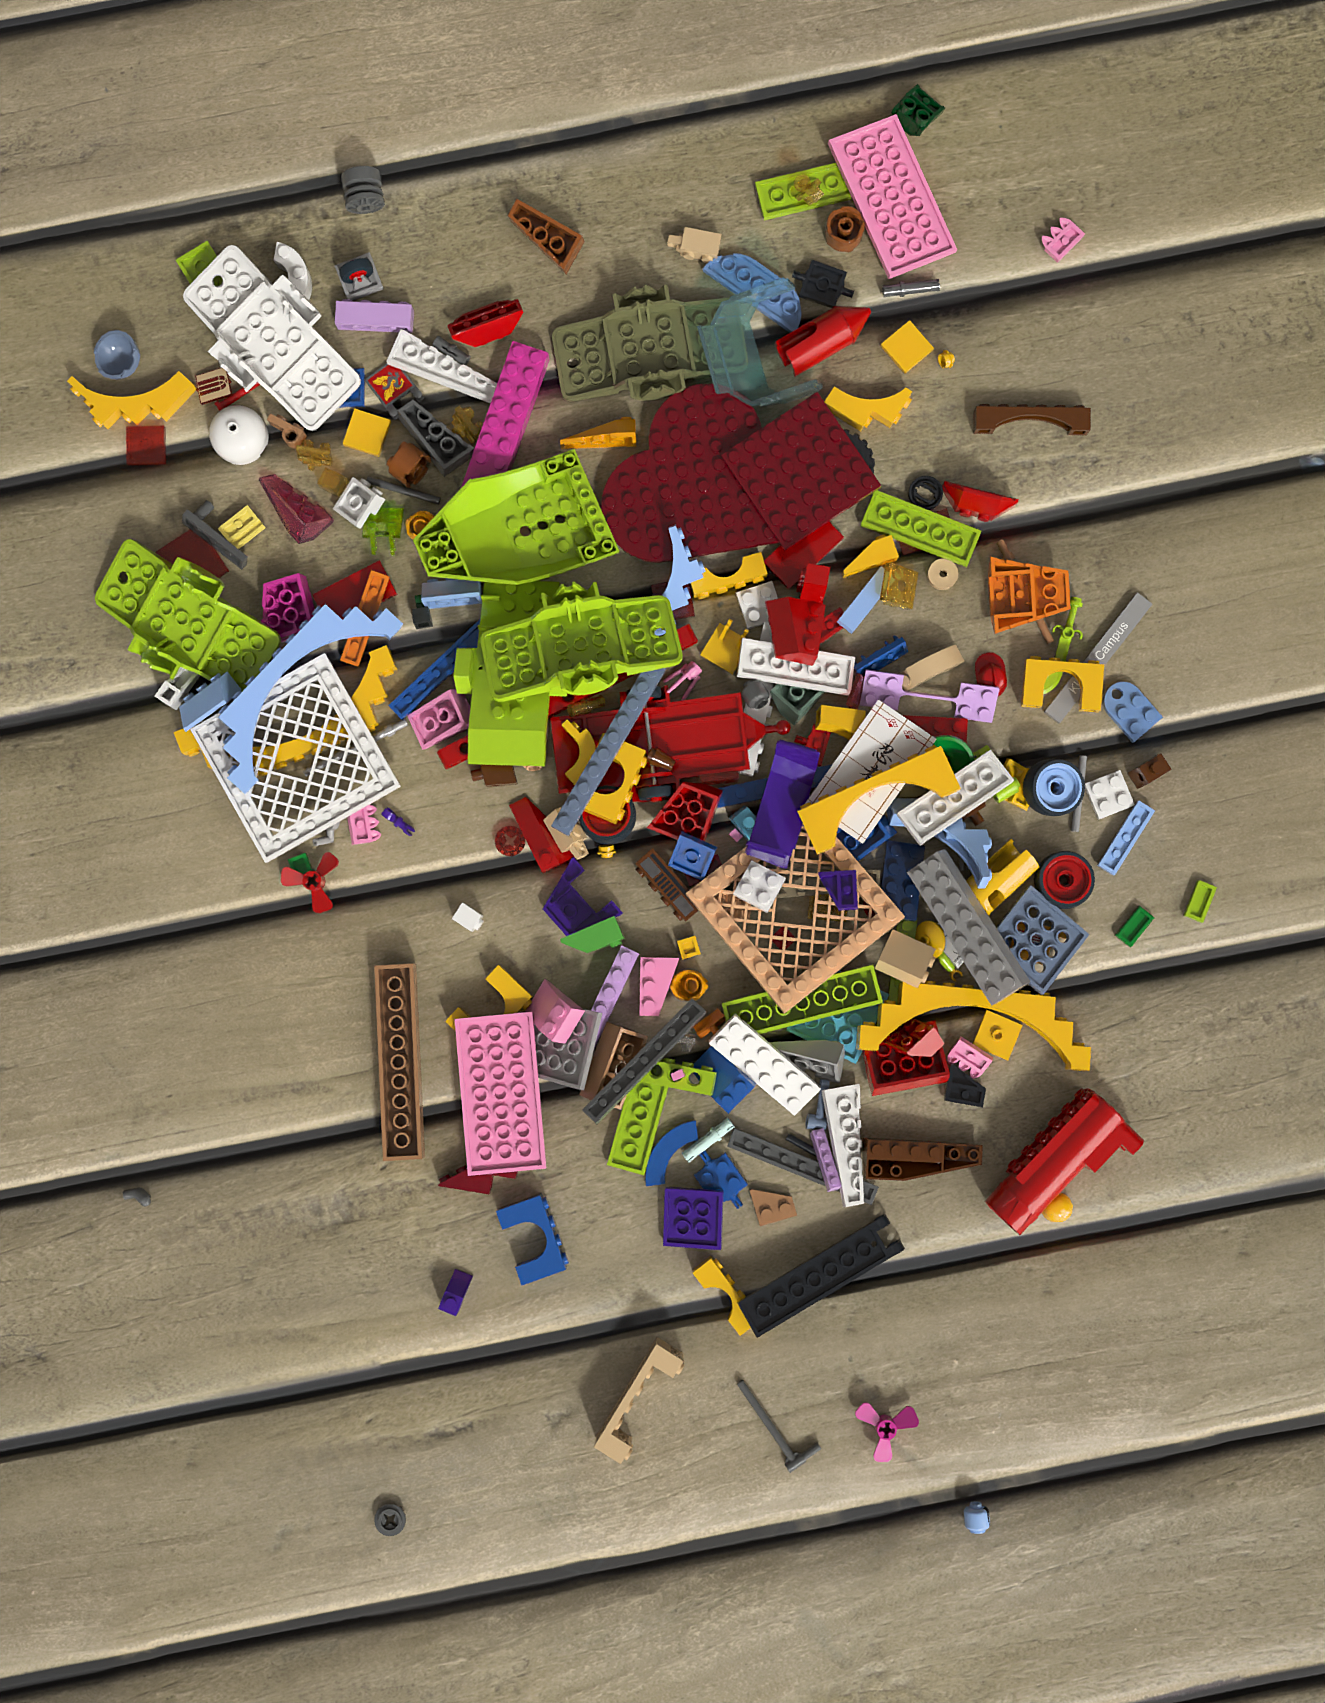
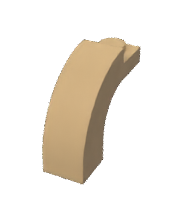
M953 645L938 651L899 673L904 674L902 689L909 691L926 680L965 662L957 646Z

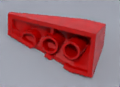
M527 797L509 805L542 873L574 857L570 850L563 853L560 851L543 821L546 816Z

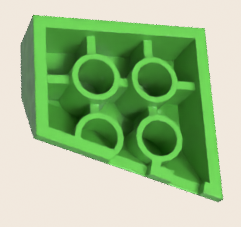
M613 916L560 939V941L565 945L585 953H590L607 946L611 948L623 944L621 940H624L625 937L616 917Z

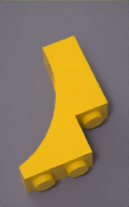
M834 386L824 402L833 415L861 432L863 427L867 428L873 418L889 428L893 423L897 424L902 416L900 414L903 407L907 409L912 401L910 398L912 391L904 388L899 393L887 398L862 399L846 394Z
M821 705L816 711L815 729L836 733L850 740L866 718V711Z

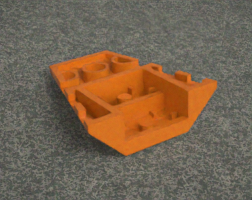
M990 557L988 591L990 618L994 634L1071 609L1068 570Z

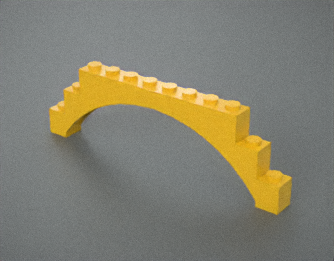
M387 645L369 652L370 660L360 685L351 697L370 732L375 731V727L379 726L371 704L379 705L388 698L380 676L388 677L397 670ZM330 719L327 730L336 732L339 722ZM342 724L339 733L349 735ZM184 729L173 732L182 754L192 757L199 754L200 750L202 751L190 729L187 732ZM315 730L311 732L310 739L319 741L322 731ZM325 732L323 743L332 745L335 735ZM338 736L336 746L341 744L340 741L348 740V738ZM301 739L280 744L273 769L285 768L288 766L287 763L291 761L295 763L302 761L306 755L311 753L315 755L318 744ZM322 745V746H321L320 753L323 752L322 749H323V748H326L327 746H323V745ZM261 746L253 747V752L260 753ZM265 746L263 755L273 757L275 747ZM202 751V754H203V756H204V759H205V761H206V764H207L208 768H211V769H212L211 765L209 764L207 758L205 757V755H204V753H203V751ZM253 755V766L256 767L258 756ZM262 757L259 768L269 770L271 760ZM259 770L257 773L259 777H263L268 774L266 772Z
M925 981L924 984H920L916 988L901 982L899 983L897 1005L896 1001L884 1000V1003L878 1005L877 1026H875L874 1022H863V1025L857 1026L856 1049L877 1051L879 1050V1044L903 1023L927 1011L951 1006H976L992 1009L1007 1014L1035 1030L1058 1053L1065 1063V1070L1090 1071L1091 1047H1085V1043L1073 1042L1072 1045L1073 1022H1067V1018L1055 1017L1056 997L1049 996L1050 993L1031 995V991L1019 990V993H1013L991 1006L983 991L974 989L973 985H962V988L955 987L953 983H943V986L935 985L936 982Z

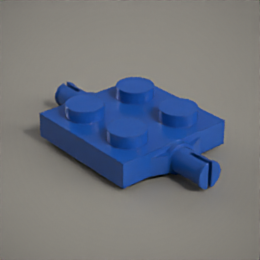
M706 1150L703 1151L699 1156L705 1165L694 1174L695 1178L703 1189L724 1190L723 1202L731 1200L736 1209H738L743 1204L737 1194L748 1186V1183L726 1152L718 1158L711 1159Z

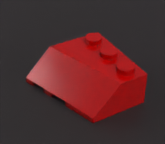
M792 597L765 601V607L768 611V622L772 632L771 638L775 658L810 666L814 665L819 653L826 605Z
M683 782L647 828L676 840L679 839L681 832H685L705 841L723 791L707 784Z

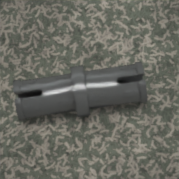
M437 336L433 342V347L445 353L446 356L452 357L462 365L468 364L471 356L459 350L457 345L450 344L440 336Z

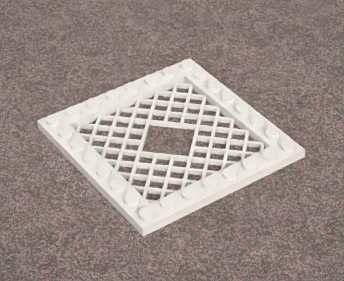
M325 653L279 678L263 703L254 734L256 728L264 729L266 732L263 740L253 738V741L262 743L260 753L253 752V755L258 756L256 767L253 766L255 769L254 775L257 777L258 770L268 773L265 783L259 781L256 783L264 786L261 796L252 794L253 787L244 794L227 779L229 776L227 772L234 764L239 765L240 763L233 761L234 758L232 756L229 757L223 749L225 746L223 741L226 734L235 735V733L230 732L231 729L218 718L221 714L218 713L190 729L265 863L401 787ZM316 681H319L320 685L313 684V683H315ZM310 686L320 688L318 698L308 696ZM306 688L304 695L297 693L300 690ZM323 690L330 702L321 700ZM293 696L303 698L301 708L291 706ZM289 697L288 704L279 703ZM307 699L316 701L314 712L304 709ZM320 703L329 705L327 715L317 713ZM277 705L286 707L284 718L274 715ZM272 707L271 714L263 712ZM332 707L336 711L339 718L330 716ZM290 709L299 711L297 721L287 719ZM303 712L312 714L310 725L300 722ZM260 715L270 717L267 727L257 725ZM316 716L326 718L323 728L313 726ZM273 718L283 721L280 731L271 729ZM329 719L339 722L336 732L327 730ZM286 722L296 724L293 734L283 732ZM342 724L349 735L339 733ZM299 725L309 728L306 738L297 736ZM312 729L322 731L319 741L310 739ZM269 731L279 734L276 744L267 742ZM325 732L335 735L332 745L323 743ZM282 735L318 744L308 781L272 771ZM338 736L348 738L346 748L336 746ZM351 740L353 741L358 752L349 750ZM266 744L275 747L273 757L263 755ZM322 745L331 748L329 758L319 756ZM335 749L345 751L342 762L332 759ZM348 752L358 755L355 765L345 763ZM262 757L271 760L269 770L259 768ZM361 757L367 768L358 766ZM318 758L328 761L325 771L315 769ZM331 762L341 764L338 775L328 772ZM344 765L354 768L351 778L341 776ZM357 769L367 771L364 782L355 779ZM314 771L324 774L321 784L312 782ZM370 773H371V775H372V777H373L374 779H372V780H370V781L368 782V779H369V776H370ZM271 774L281 776L278 787L269 784ZM327 775L337 777L334 788L325 785ZM284 777L294 780L291 790L282 788ZM340 779L350 781L348 791L338 789ZM297 781L307 783L304 794L295 791ZM354 782L363 784L362 786L351 791ZM310 785L320 787L318 797L308 795ZM267 787L277 789L274 800L265 798ZM324 788L333 790L331 801L321 799ZM280 791L290 793L288 803L278 801ZM337 792L346 794L341 798L335 800ZM294 794L303 796L301 807L291 805ZM252 797L260 799L258 807ZM307 798L317 800L314 811L304 808ZM264 800L273 802L271 813L261 811ZM320 801L329 803L318 810ZM277 804L287 806L284 817L274 814ZM290 807L300 810L297 820L287 818ZM303 811L312 813L301 820ZM262 814L270 816L268 824L264 820ZM273 817L283 819L280 830L271 827ZM286 820L295 822V824L284 829ZM271 830L279 833L273 836Z

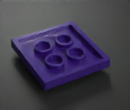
M665 1187L663 1246L721 1250L724 1190Z

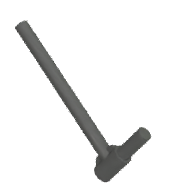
M744 1380L737 1383V1386L786 1455L785 1466L790 1473L821 1450L820 1445L815 1443L803 1453H793Z

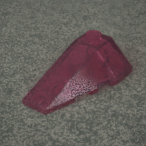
M275 474L259 478L260 484L284 527L298 544L313 541L334 522V519L319 504L315 506L310 503L306 495H299L294 492L290 484Z

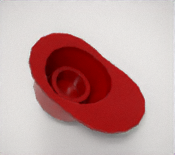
M990 652L979 656L975 662L977 684L999 687L998 696H1000L1007 687V676L1003 659L999 655Z

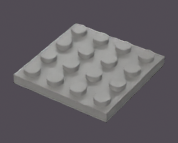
M583 1009L585 1010L584 1014L565 1044L551 1041L534 1024L538 1076L540 1079L584 1090L602 1013Z

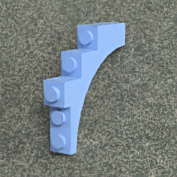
M676 524L668 528L673 544V565L668 585L662 596L669 599L672 610L689 604L688 599L691 597L687 587L683 589V585L703 578L702 573L706 572L702 561L698 562L697 558L689 561V557H692L688 546L684 547L682 539L685 538L681 527L677 529ZM660 628L655 631V635L658 636L666 633V631Z
M895 798L886 810L889 825L905 827L898 818L897 813L916 801L917 798ZM961 817L934 837L946 843L958 853L972 872L978 888H986L992 878L991 869H988L987 852L992 846L991 837L988 836L987 829H966V824L962 821Z

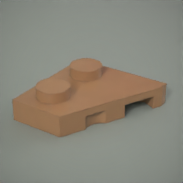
M749 1189L760 1226L797 1216L792 1196Z

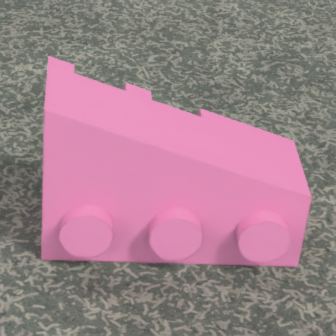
M641 957L639 1016H659L679 958Z

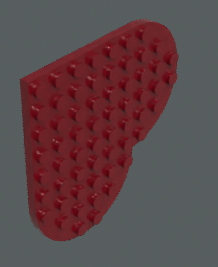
M697 384L686 387L679 393H674L660 406L651 423L649 450L636 453L620 463L608 478L602 495V513L616 544L625 553L647 562L662 563L673 561V544L668 528L675 524L677 529L680 527L685 537L682 539L684 547L688 546L692 556L689 558L779 543L721 458L723 453L762 428L757 413L743 396L721 385Z

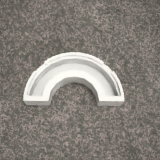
M277 242L274 255L275 264L279 269L288 273V280L309 300L312 293V279L307 266L293 248Z

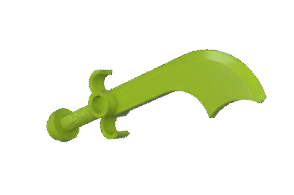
M1077 597L1070 598L1071 609L1069 610L1065 628L1061 625H1056L1051 630L1052 633L1055 632V628H1060L1061 630L1054 658H1060L1064 662H1066L1074 633L1077 632L1079 634V640L1083 637V633L1080 630H1073L1076 611L1078 607L1082 608L1083 603H1081L1082 599ZM1056 672L1047 677L1043 694L1050 692L1057 686L1063 672Z

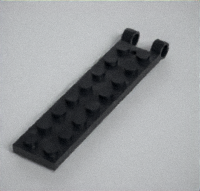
M883 1214L875 1218L869 1224L739 1300L737 1304L756 1338L902 1252L905 1247L901 1240H896L885 1247L877 1231L890 1224L887 1215ZM873 1241L876 1242V1246L874 1247L871 1245Z

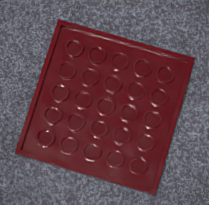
M818 392L721 455V458L784 551L881 488V484Z

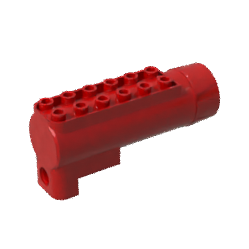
M1089 1088L1078 1090L1071 1103H1066L1061 1109L1062 1112L1048 1122V1127L1036 1134L1034 1142L1031 1145L1025 1146L1021 1151L1022 1154L1008 1164L1006 1172L1009 1176L1000 1182L998 1187L984 1201L1017 1234L1021 1235L1030 1224L1038 1219L1045 1208L1084 1167L1096 1173L1118 1148L1134 1155L1143 1145L1144 1139L1095 1091Z

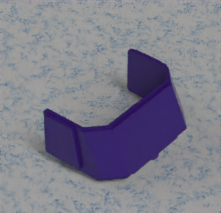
M781 739L777 741L772 767L750 840L746 842L745 853L747 855L787 869L792 851L796 848L801 828L804 826L798 811L801 810L800 806L804 805L811 796L809 794L820 752H817L816 749Z

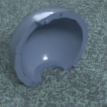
M120 330L109 331L101 336L94 348L95 364L99 370L98 372L106 378L114 380L127 378L138 367L140 361L139 348L136 341L126 332Z

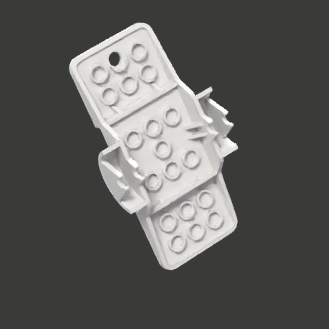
M234 245L226 247L184 291V301L218 339L208 352L219 361L220 366L228 372L227 374L242 385L246 392L258 382L304 428L311 431L318 429L360 386L361 379L358 373L312 327L322 316L313 304L284 275L272 284L238 247ZM219 275L222 277L223 282L220 286H215L213 279Z

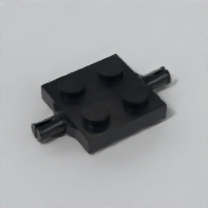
M814 260L811 261L809 269L805 274L796 270L792 274V278L802 281L800 298L829 308L836 306L837 300L841 295L852 299L855 292L844 287L846 271Z

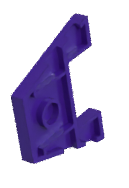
M574 857L570 860L569 865L543 907L544 912L566 936L613 916L618 917L623 914L612 900L596 913L573 888L571 883L585 871Z

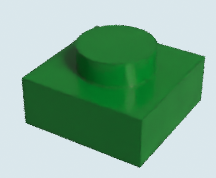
M307 853L288 859L291 869L302 874L313 871Z

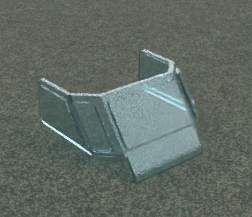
M783 277L731 296L730 299L721 302L709 326H697L716 394L730 393V395L749 406H769L785 404L820 392V389L823 388V384L817 379L779 392L770 389L767 385L750 320L759 302L795 289V285L788 278L785 279Z

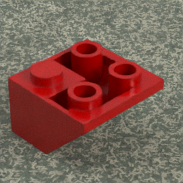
M912 1018L893 1033L885 1042V1045L907 1055L931 1057L944 1045V1042L934 1026Z

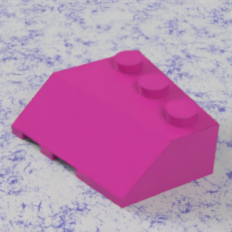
M300 573L263 584V620L261 622L275 630L280 635L281 642H285L292 634L296 635L300 631L299 626L305 620L310 621L315 610L307 577Z

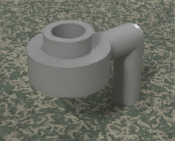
M340 822L327 828L326 836L313 839V845L319 846L332 843L334 841V830L339 827Z

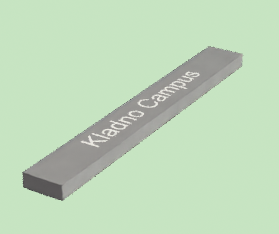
M1137 592L1082 663L1094 660L1099 661V664H1104L1105 666L1152 606V603ZM1071 676L1044 711L1045 714L1058 724L1061 723L1080 698V686L1075 677Z

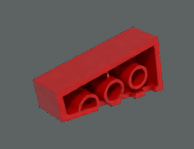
M807 563L806 568H802L796 592H799V599L823 604L830 567Z

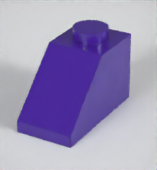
M455 1269L438 1309L457 1316L473 1275Z

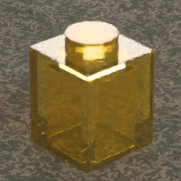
M325 467L317 482L321 489L339 498L349 483L345 476Z

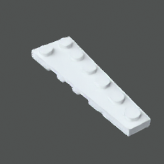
M400 329L387 359L388 365L491 403L497 386L496 382L473 371L464 364H459L452 357L445 356L433 346L424 344L419 338L403 329Z
M856 1084L822 1090L835 1166L841 1183L840 1193L843 1207L864 1204L863 1164L860 1149L862 1147V1140H860L861 1120L859 1119V1109L861 1108L860 1085Z

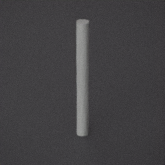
M1079 756L1078 769L1085 780L1087 756ZM1082 802L1073 811L1071 832H1079Z

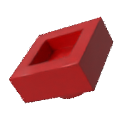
M781 927L773 936L784 937V927ZM787 929L786 937L795 938L794 935ZM772 939V942L782 950L783 940ZM786 941L785 950H786L794 941Z

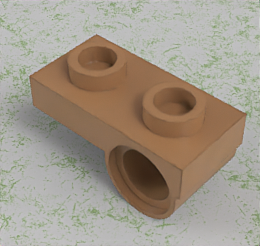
M270 413L267 421L269 424L282 431V438L289 447L298 448L304 443L307 435L303 431V427L296 423L291 425L287 422L286 418L279 414L274 416ZM292 434H296V435H297L294 440H292V441H289V440H288V438H289L290 435H292Z

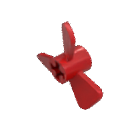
M326 852L316 871H309L305 874L289 867H284L281 871V883L286 887L303 885L306 889L311 890L313 911L315 913L326 912L332 909L333 903L323 890L326 883L324 876L339 865V860L332 853ZM314 874L317 876L315 881L318 882L316 887L314 884H309V880Z

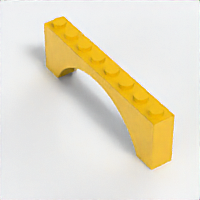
M933 745L925 749L926 753L918 755V753L907 757L908 761L902 764L900 761L889 766L890 769L887 771L878 770L872 773V777L867 780L861 778L854 781V786L847 788L843 786L835 790L836 794L830 797L829 794L818 798L819 802L814 804L808 802L800 806L801 810L798 811V814L817 855L835 847L837 830L846 811L858 798L877 787L895 783L914 784L931 790L941 798L959 791L961 788L942 747Z

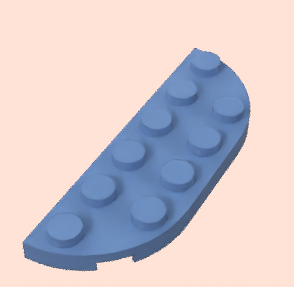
M733 253V255L718 256L704 266V273L791 333L799 328L802 311L797 293L786 281L753 258Z

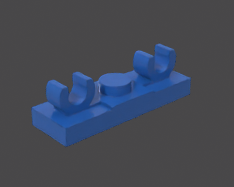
M894 635V642L889 644L887 641H884L885 646L876 650L868 658L861 655L862 661L858 664L854 663V671L858 680L862 681L864 679L866 670L878 671L908 653L906 641L903 637L898 639Z

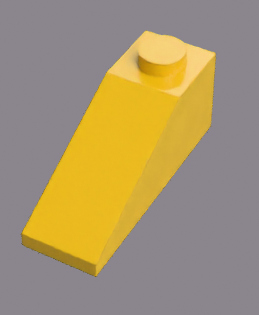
M886 534L876 537L843 570L842 577L845 578L897 561L899 555L892 535L886 537Z

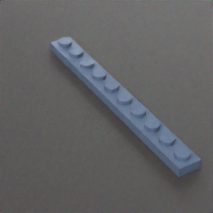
M666 668L640 673L551 825L552 828L569 837L665 673Z

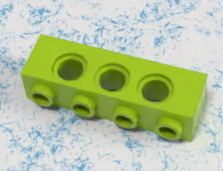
M663 1058V1061H659L656 1064L662 1068L661 1075H654L652 1068L640 1080V1082L712 1096L717 1072L713 1071V1067L702 1065L701 1069L694 1068L693 1063L682 1062V1065L674 1064L675 1060ZM674 1069H683L686 1076L673 1081L671 1073ZM694 1072L700 1075V1081L697 1084H694L690 1079L691 1074Z

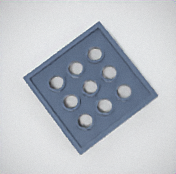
M1031 885L1025 889L996 927L1004 941L1007 937H1011L1014 940L1013 947L1009 949L1031 981L1029 985L1041 995H1044L1090 935L1058 907L1049 903ZM1031 907L1037 910L1035 918L1029 916L1028 911ZM1046 919L1052 924L1050 930H1046L1043 926ZM1019 922L1025 924L1026 929L1023 933L1017 930ZM1060 932L1066 934V941L1064 943L1058 940ZM1035 934L1040 937L1038 945L1032 943V936ZM1048 947H1052L1055 950V955L1052 958L1048 957L1046 953ZM1023 949L1029 953L1027 960H1023L1020 957V952ZM1037 962L1043 964V971L1041 973L1035 970Z

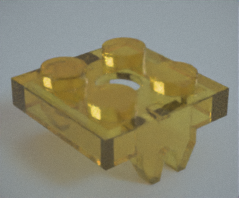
M891 562L886 563L880 601H883V605L901 607L907 610L913 609L919 572ZM900 580L903 581L905 584V588L902 592L898 588V582Z

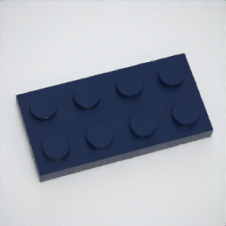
M887 840L881 889L905 916L903 920L915 922L917 920L920 892L907 872L924 861L925 846Z

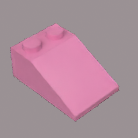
M450 689L407 715L422 750L468 729L470 705L465 694H457L456 689Z
M544 979L533 997L532 1003L525 1012H533V1023L547 1038L553 1042L565 1044L585 1010L548 980Z

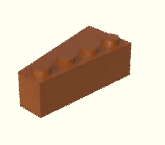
M516 199L508 214L511 223L567 275L585 242L583 236Z

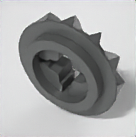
M385 1504L375 1514V1526L381 1534L395 1536L403 1530L406 1524V1514H404L402 1507H398L395 1504ZM396 1514L394 1518L395 1523L390 1522L389 1524L385 1525L388 1519L386 1516L388 1515L390 1517Z

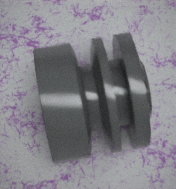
M357 166L349 168L342 173L341 181L345 192L344 199L347 211L355 214H367L379 211L384 207V194L381 189L382 180L378 169L370 166Z

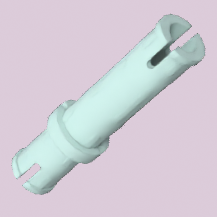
M727 1117L716 1127L710 1128L706 1135L683 1151L682 1155L690 1163L713 1143L722 1140L721 1137L735 1128V1126Z

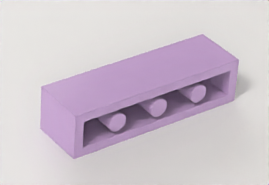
M349 299L336 301L335 325L338 330L400 332V329H403L408 333H413L414 310L412 305L407 302L392 304L388 301H380L379 303H372L369 300L353 302Z

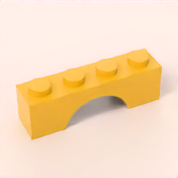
M762 553L744 556L740 569L729 577L715 576L705 567L706 572L702 573L703 578L691 582L690 586L693 597L703 599L709 597V594L713 592L721 594L727 592L728 588L731 587L739 589L745 587L746 583L749 582L754 584L763 582L764 578H767L768 573Z
M710 1256L695 1267L692 1273L704 1289L710 1287L720 1288L730 1296L732 1309L728 1315V1321L741 1336L751 1328L737 1304L739 1300L746 1296L741 1290L737 1291L733 1286L735 1282L729 1274L725 1275L721 1270L723 1266L720 1261Z

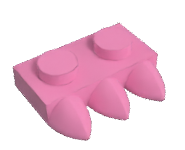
M1067 218L1059 219L1062 229L1058 227L1050 228L1053 238L1042 236V243L1045 247L1044 251L1057 263L1085 235L1081 229Z
M369 804L347 817L352 845L371 843L380 838L381 833L370 830L379 823L377 819L368 817L377 810L373 805Z
M960 1036L951 1048L947 1061L948 1064H954L960 1060L959 1069L962 1071H966L971 1067L970 1077L975 1079L983 1074L993 1061V1057Z

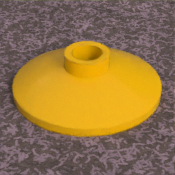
M924 921L918 925L915 940L935 948L933 956L938 958L945 948V935L942 928L933 921Z

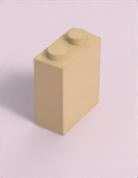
M892 930L875 969L918 988L921 982L925 983L929 972L926 971L927 967L931 968L936 959L933 956L935 948L896 930Z

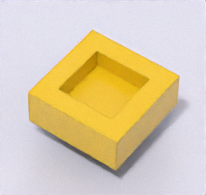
M696 936L677 941L682 960L701 954Z

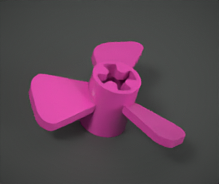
M868 1402L862 1403L855 1411V1416L858 1419L875 1426L880 1437L873 1454L874 1460L877 1462H889L892 1459L890 1440L895 1437L897 1429L915 1428L919 1424L916 1412L911 1406H906L893 1418L888 1415L879 1416ZM885 1423H890V1430L888 1432L880 1431V1427L884 1428Z

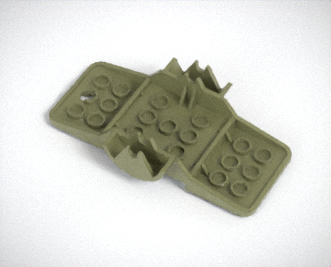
M667 284L663 285L659 290H655L648 285H644L640 289L634 286L624 296L614 293L615 309L601 317L560 326L552 333L561 393L567 401L619 394V391L628 389L631 398L635 400H657L683 391L686 388L684 381L686 379L693 378L694 381L739 373L745 370L747 366L736 302L731 298L690 302L670 300ZM570 359L578 361V365L575 368L568 367L567 362Z

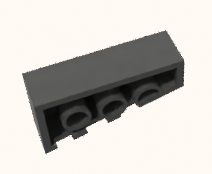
M414 400L398 410V419L423 451L431 457V461L444 477L472 458L474 447L464 442L460 436L450 431L445 424L436 420L431 413Z

